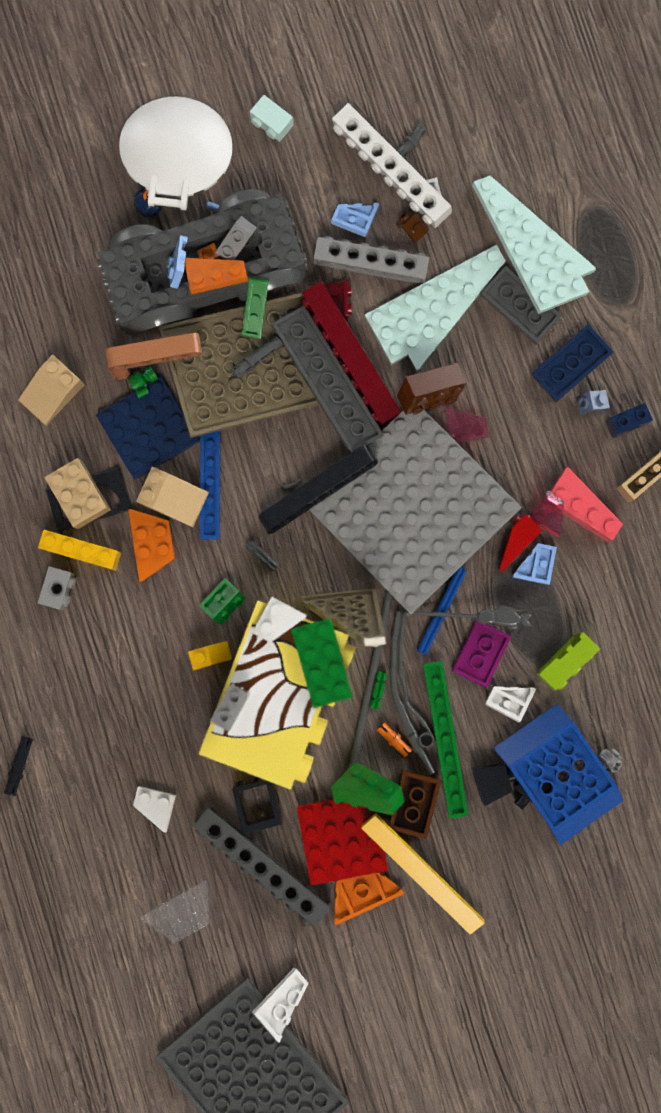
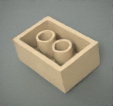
M79 458L44 477L71 525L76 529L85 526L111 510L83 461Z

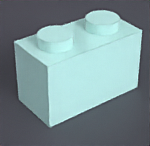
M265 95L261 97L250 111L253 125L257 128L261 127L271 139H276L279 142L294 126L293 117Z

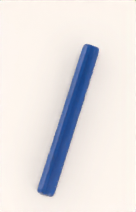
M460 567L453 574L435 612L447 613L467 572L466 569ZM433 616L417 648L418 652L424 655L428 653L445 617Z

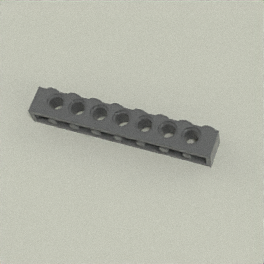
M211 805L194 824L195 832L202 838L206 836L215 849H221L226 853L225 857L233 863L236 861L241 865L240 869L245 874H252L257 878L255 881L261 887L265 888L266 886L271 890V895L277 900L282 899L286 902V907L293 913L297 911L307 925L310 926L312 924L316 927L330 909V903L246 834H243L240 829ZM212 825H218L221 832L213 834L210 828ZM226 838H234L236 845L228 846L225 842ZM242 850H248L251 853V857L244 859L240 853ZM259 862L264 863L266 870L258 871L256 864ZM278 875L282 881L274 884L271 881V877ZM292 887L297 893L294 896H289L286 890ZM304 900H308L312 903V906L305 909L301 906V903Z

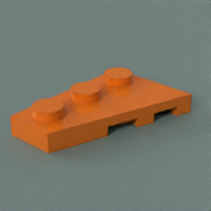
M185 258L184 263L191 295L248 282L244 261Z

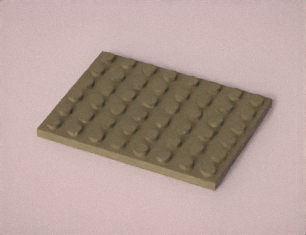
M302 293L266 301L261 339L242 336L245 306L158 327L161 338L189 333H198L200 336L203 352L201 355L168 361L190 438L319 405L284 346L255 366L256 368L253 371H248L239 379H236L231 373V368L243 361L245 356H250L275 336L277 337L271 324L303 306L301 303ZM308 308L307 311H308L309 315L311 316V315H312V314H311V311H310L309 308Z

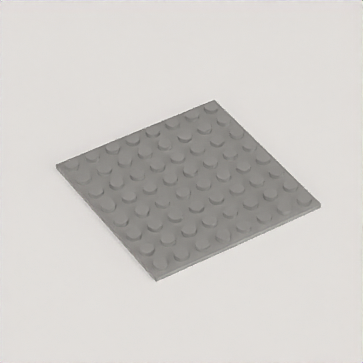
M403 410L382 430L384 436L369 445L378 459L377 465L310 509L317 519L411 615L522 508L425 410L415 415L412 413L405 415Z

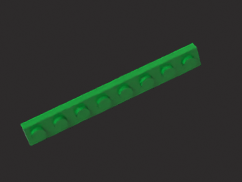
M443 662L423 664L448 817L452 819L469 816Z

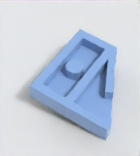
M362 203L353 205L338 204L331 219V224L366 237L379 204L373 203L371 206H362Z
M182 235L179 236L173 256H169L166 266L169 268L167 278L170 279V287L178 289L184 273L186 251L183 250L188 240V237Z

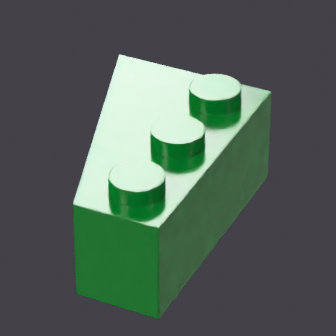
M357 762L330 787L335 803L345 802L351 804L352 807H368L371 811L393 815L404 803L401 786Z

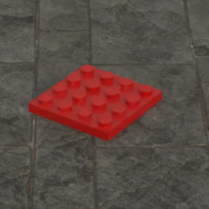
M334 799L297 806L311 885L388 871L385 851L361 828V825L377 812L369 810L368 807H352L351 804L345 802L338 804L334 802Z

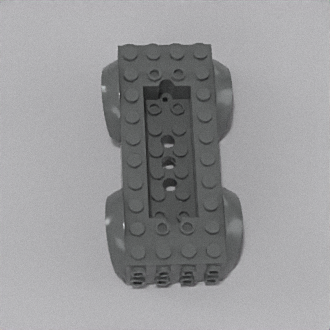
M258 189L243 190L226 198L219 205L215 215L165 231L145 224L130 226L114 235L108 249L98 252L100 259L97 260L100 271L103 273L104 277L102 279L110 294L108 298L115 310L114 317L120 329H124L127 335L130 334L136 338L141 333L173 321L192 319L195 310L237 296L245 302L248 282L191 295L187 277L182 276L178 289L170 287V279L167 278L169 268L166 267L169 256H173L180 235L188 237L183 250L186 251L185 258H199L197 251L212 243L218 249L241 216L257 227L235 259L244 261L248 281L249 277L269 280L268 290L289 284H302L304 277H306L305 270H308V262L305 252H302L299 234H296L295 222L293 217L290 216L287 199L283 200L281 193L270 196Z

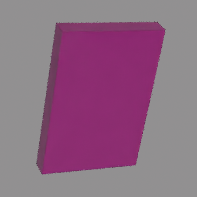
M476 619L452 672L487 688L512 636L490 625L482 624Z

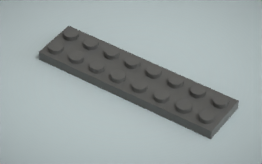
M305 306L271 324L272 329L281 340L285 350L349 454L359 447L370 445L384 436Z

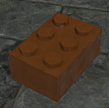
M454 363L407 376L397 397L405 415L411 413L415 415L425 409L430 408V410H433L443 404L450 405L455 403L467 381L459 364Z
M402 769L398 785L402 788L404 803L393 815H390L388 825L394 831L427 839L441 780L436 777Z

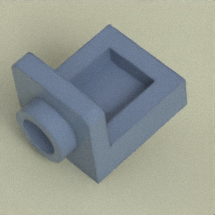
M606 390L589 391L577 396L580 414H586L591 411H603L610 408Z

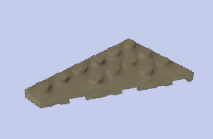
M375 588L301 596L303 606L324 620L331 618L333 626L362 645L378 647L381 644H386Z

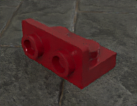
M347 279L340 283H325L328 293L344 319L348 321V315H352V304H348V297H351V285H348Z

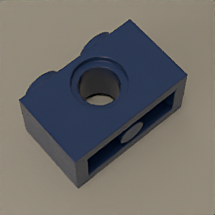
M646 403L616 414L605 422L613 439L645 426L653 421Z

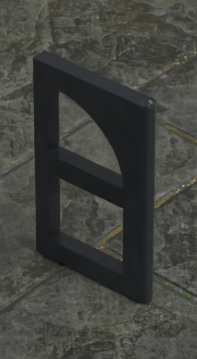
M119 466L91 475L96 485H102L111 489L117 495L122 505L111 509L91 522L127 512L131 509ZM46 488L57 531L61 532L74 528L70 522L64 523L58 500L51 488Z

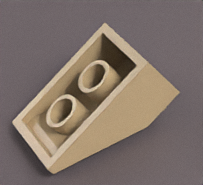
M52 354L39 368L18 400L47 426L85 384Z
M152 467L136 502L193 527L209 492Z

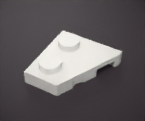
M271 597L252 633L271 643L305 619L307 615Z
M494 686L485 705L519 723L536 689Z
M138 786L133 806L160 830L167 833L176 795Z

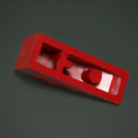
M526 514L522 517L517 516L511 523L513 527L509 531L498 566L500 573L542 531Z

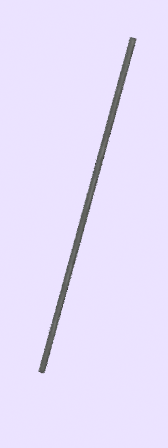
M426 410V412L432 417L433 412ZM387 590L381 613L384 633L393 596ZM383 644L374 647L348 769L358 761Z

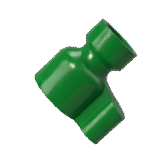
M151 366L142 373L137 371L127 377L139 399L149 394L148 383L158 379Z

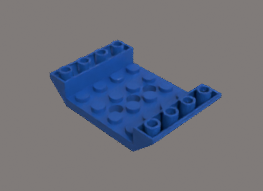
M558 704L549 708L494 747L503 763L509 767L549 826L548 829L559 845H562L623 801L618 786L575 723ZM576 760H582L583 768L577 771L574 769V762ZM566 771L567 779L560 782L558 780V773ZM545 782L551 784V790L548 793L542 791V785Z

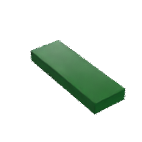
M249 277L242 336L259 339L262 337L269 280Z

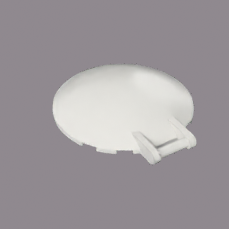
M165 97L146 103L128 118L120 135L119 150L127 173L136 183H140L149 191L148 206L160 205L187 210L189 196H193L194 193L203 189L206 191L217 183L222 174H225L232 157V139L224 120L209 106L190 98ZM156 196H164V197H172V198H181V200L168 199V198H159V197H156Z

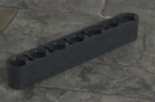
M369 445L359 447L263 511L258 516L260 522L268 534L277 532L372 469L378 463L377 457Z

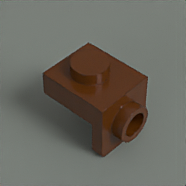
M405 212L400 216V221L396 224L398 228H403L414 243H417L429 231L416 212Z

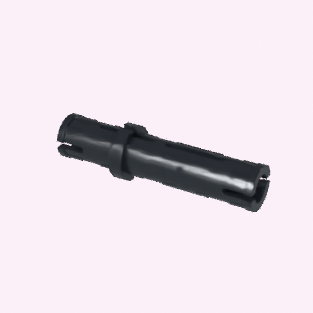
M21 736L12 769L8 772L9 778L4 791L5 794L16 796L20 780L24 777L22 773L32 741L34 740L30 737Z

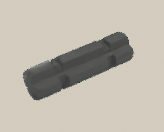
M250 541L246 545V549L251 553L253 552V555L264 565L266 564V567L273 572L278 567V563L274 559L271 560V557L261 547L258 548L254 541Z

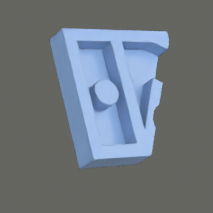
M536 544L515 571L512 578L550 585L557 547Z

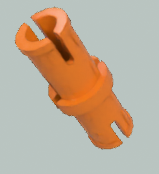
M384 722L381 726L386 732L381 727L376 731L389 742L388 745L390 747L393 746L405 758L408 754L403 748L408 753L413 749L400 738L401 735L399 733L396 734Z

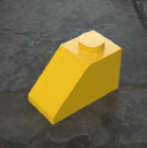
M228 641L188 651L193 670L232 660Z

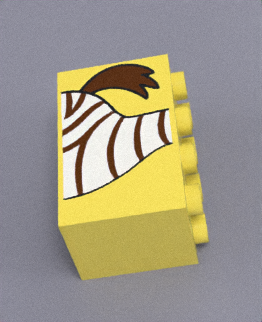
M257 601L216 710L230 684H234L247 691L250 695L230 731L212 722L210 723L199 754L291 789L294 780L305 784L314 759L313 756L305 754L308 742L319 745L328 720L318 717L322 706L313 709L291 631L293 628L314 622L303 619L270 643L252 633L268 605ZM334 630L344 667L348 669L356 647L346 643L349 635ZM331 703L328 705L334 707L335 703Z

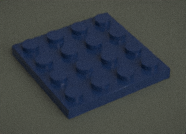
M162 377L148 384L149 394L139 399L134 392L96 414L134 480L150 472L152 467L157 468L200 442L197 437L190 438L183 412Z

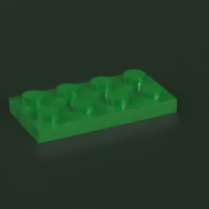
M331 618L291 629L313 709L352 698V692Z

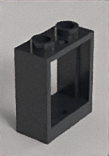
M254 777L255 781L247 782V779L236 782V786H233L232 791L243 834L282 825V818L272 782ZM267 785L274 816L247 823L239 792Z

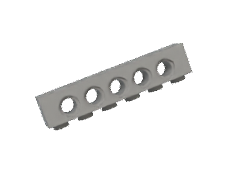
M329 236L317 238L314 254V265L417 284L425 283L429 257H426L423 253L410 254L401 249L393 251L385 246L371 247L367 243L355 244L346 239L338 241L333 240ZM336 249L340 253L338 255H331L330 251ZM350 253H356L358 257L355 259H351L348 255ZM369 256H374L377 260L375 262H369L367 258ZM391 259L395 264L390 266L385 261ZM411 263L413 268L407 269L404 267V264Z

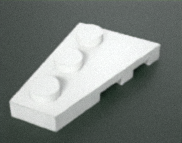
M293 968L252 1011L277 1042H280L281 1034L285 1026L289 1024L290 1016L295 1006H298L308 985V982L296 968Z

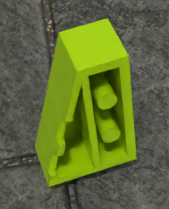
M584 632L575 633L536 675L552 690H561L568 683L567 680L571 676H575L581 670V667L590 661L600 648Z

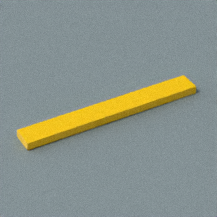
M377 813L361 825V828L469 934H472L485 924V920Z

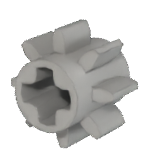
M605 749L598 756L607 772L610 770L612 773H615L622 766V757L615 749L611 751Z

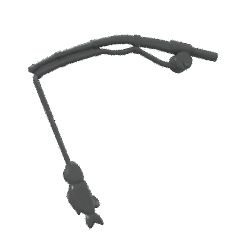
M503 605L493 611L488 608L482 609L478 614L415 611L412 614L416 616L476 618L482 624L503 625L513 630L518 628L517 624L519 623L526 627H532L528 621L531 618L530 614L519 615L516 613L517 609ZM397 610L391 635L389 668L392 699L414 752L418 754L427 774L431 775L435 771L424 749L430 748L435 743V736L429 729L426 721L413 709L408 701V689L403 677V636L407 616L411 614L408 611L402 614L400 610ZM397 673L403 687L404 703H402L399 696ZM406 707L422 723L426 731L420 737L410 721L405 709Z

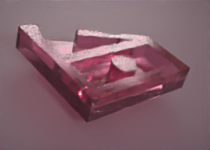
M445 407L448 432L457 443L489 438L486 418L451 409V407Z
M548 491L529 514V517L559 538L562 533L561 523L563 521L564 501Z

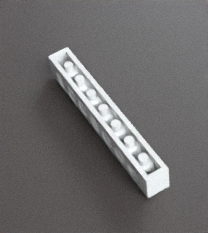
M349 103L332 118L334 131L339 136L343 135L346 138V143L352 149L355 147L359 151V156L364 161L368 160L371 163V168L377 174L381 173L384 176L383 179L388 186L391 187L393 185L397 189L396 192L401 199L404 200L406 198L411 209L416 213L419 212L427 225H432L436 228L452 213L451 205ZM350 127H356L354 131L348 130ZM364 139L369 140V142L366 144L361 143V141ZM376 152L382 153L380 156H374ZM390 164L395 166L393 169L386 168ZM402 177H406L408 179L405 182L399 181V179ZM414 190H419V191H420V194H418V195H413V194H411V193H412ZM427 203H432L433 207L426 208L424 207V205Z

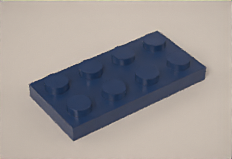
M588 324L532 372L531 376L556 403L614 352Z

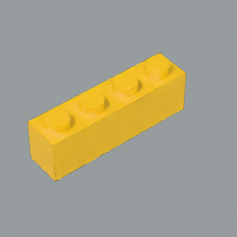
M43 530L38 546L39 549L114 571L117 569L121 556L119 551L47 530Z

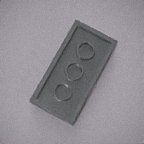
M507 266L480 293L484 300L534 344H537L562 317L554 308L538 314L520 278Z

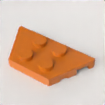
M129 509L139 582H144L148 577L161 570L162 567L175 560L170 521Z
M382 872L337 880L334 923L335 925L343 923L403 895L404 891Z

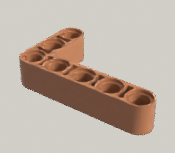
M189 333L105 349L108 370L113 378L117 380L127 379L131 375L130 368L196 357L203 353L198 333Z

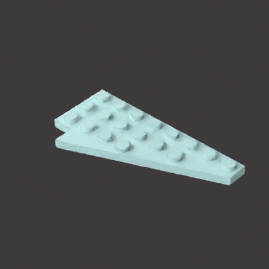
M487 176L473 182L472 186L538 314L589 293L582 277L593 273L596 268L494 178Z
M497 245L365 314V319L391 365L408 357L415 371H419L504 265L505 259Z

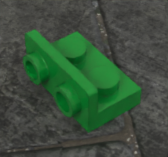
M224 578L199 606L216 623L222 625L243 604L246 597L231 582Z

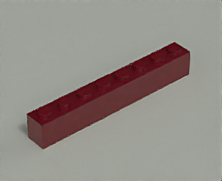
M322 281L303 291L301 303L305 306L306 310L309 308L313 314L311 318L316 326L319 325L322 329V336L326 342H330L332 346L330 349L335 357H339L343 370L346 375L349 373L352 378L351 383L356 391H360L361 399L366 407L369 406L372 413L370 414L375 422H378L381 426L401 413L399 407Z

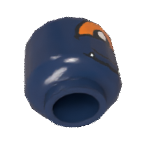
M140 189L134 196L136 198L134 206L144 217L153 218L162 208L160 205L148 206L149 191Z

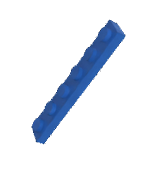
M220 431L201 435L200 488L209 492L200 511L201 540H220Z

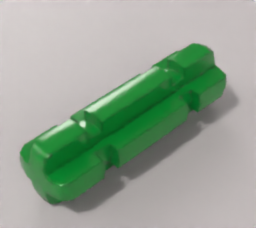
M377 671L375 679L377 680L374 682L371 696L373 698L369 705L372 709L380 708V699H382L385 686L384 681H386L387 677L385 672Z

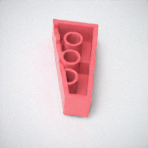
M569 467L562 471L543 501L606 542L612 541L623 525Z

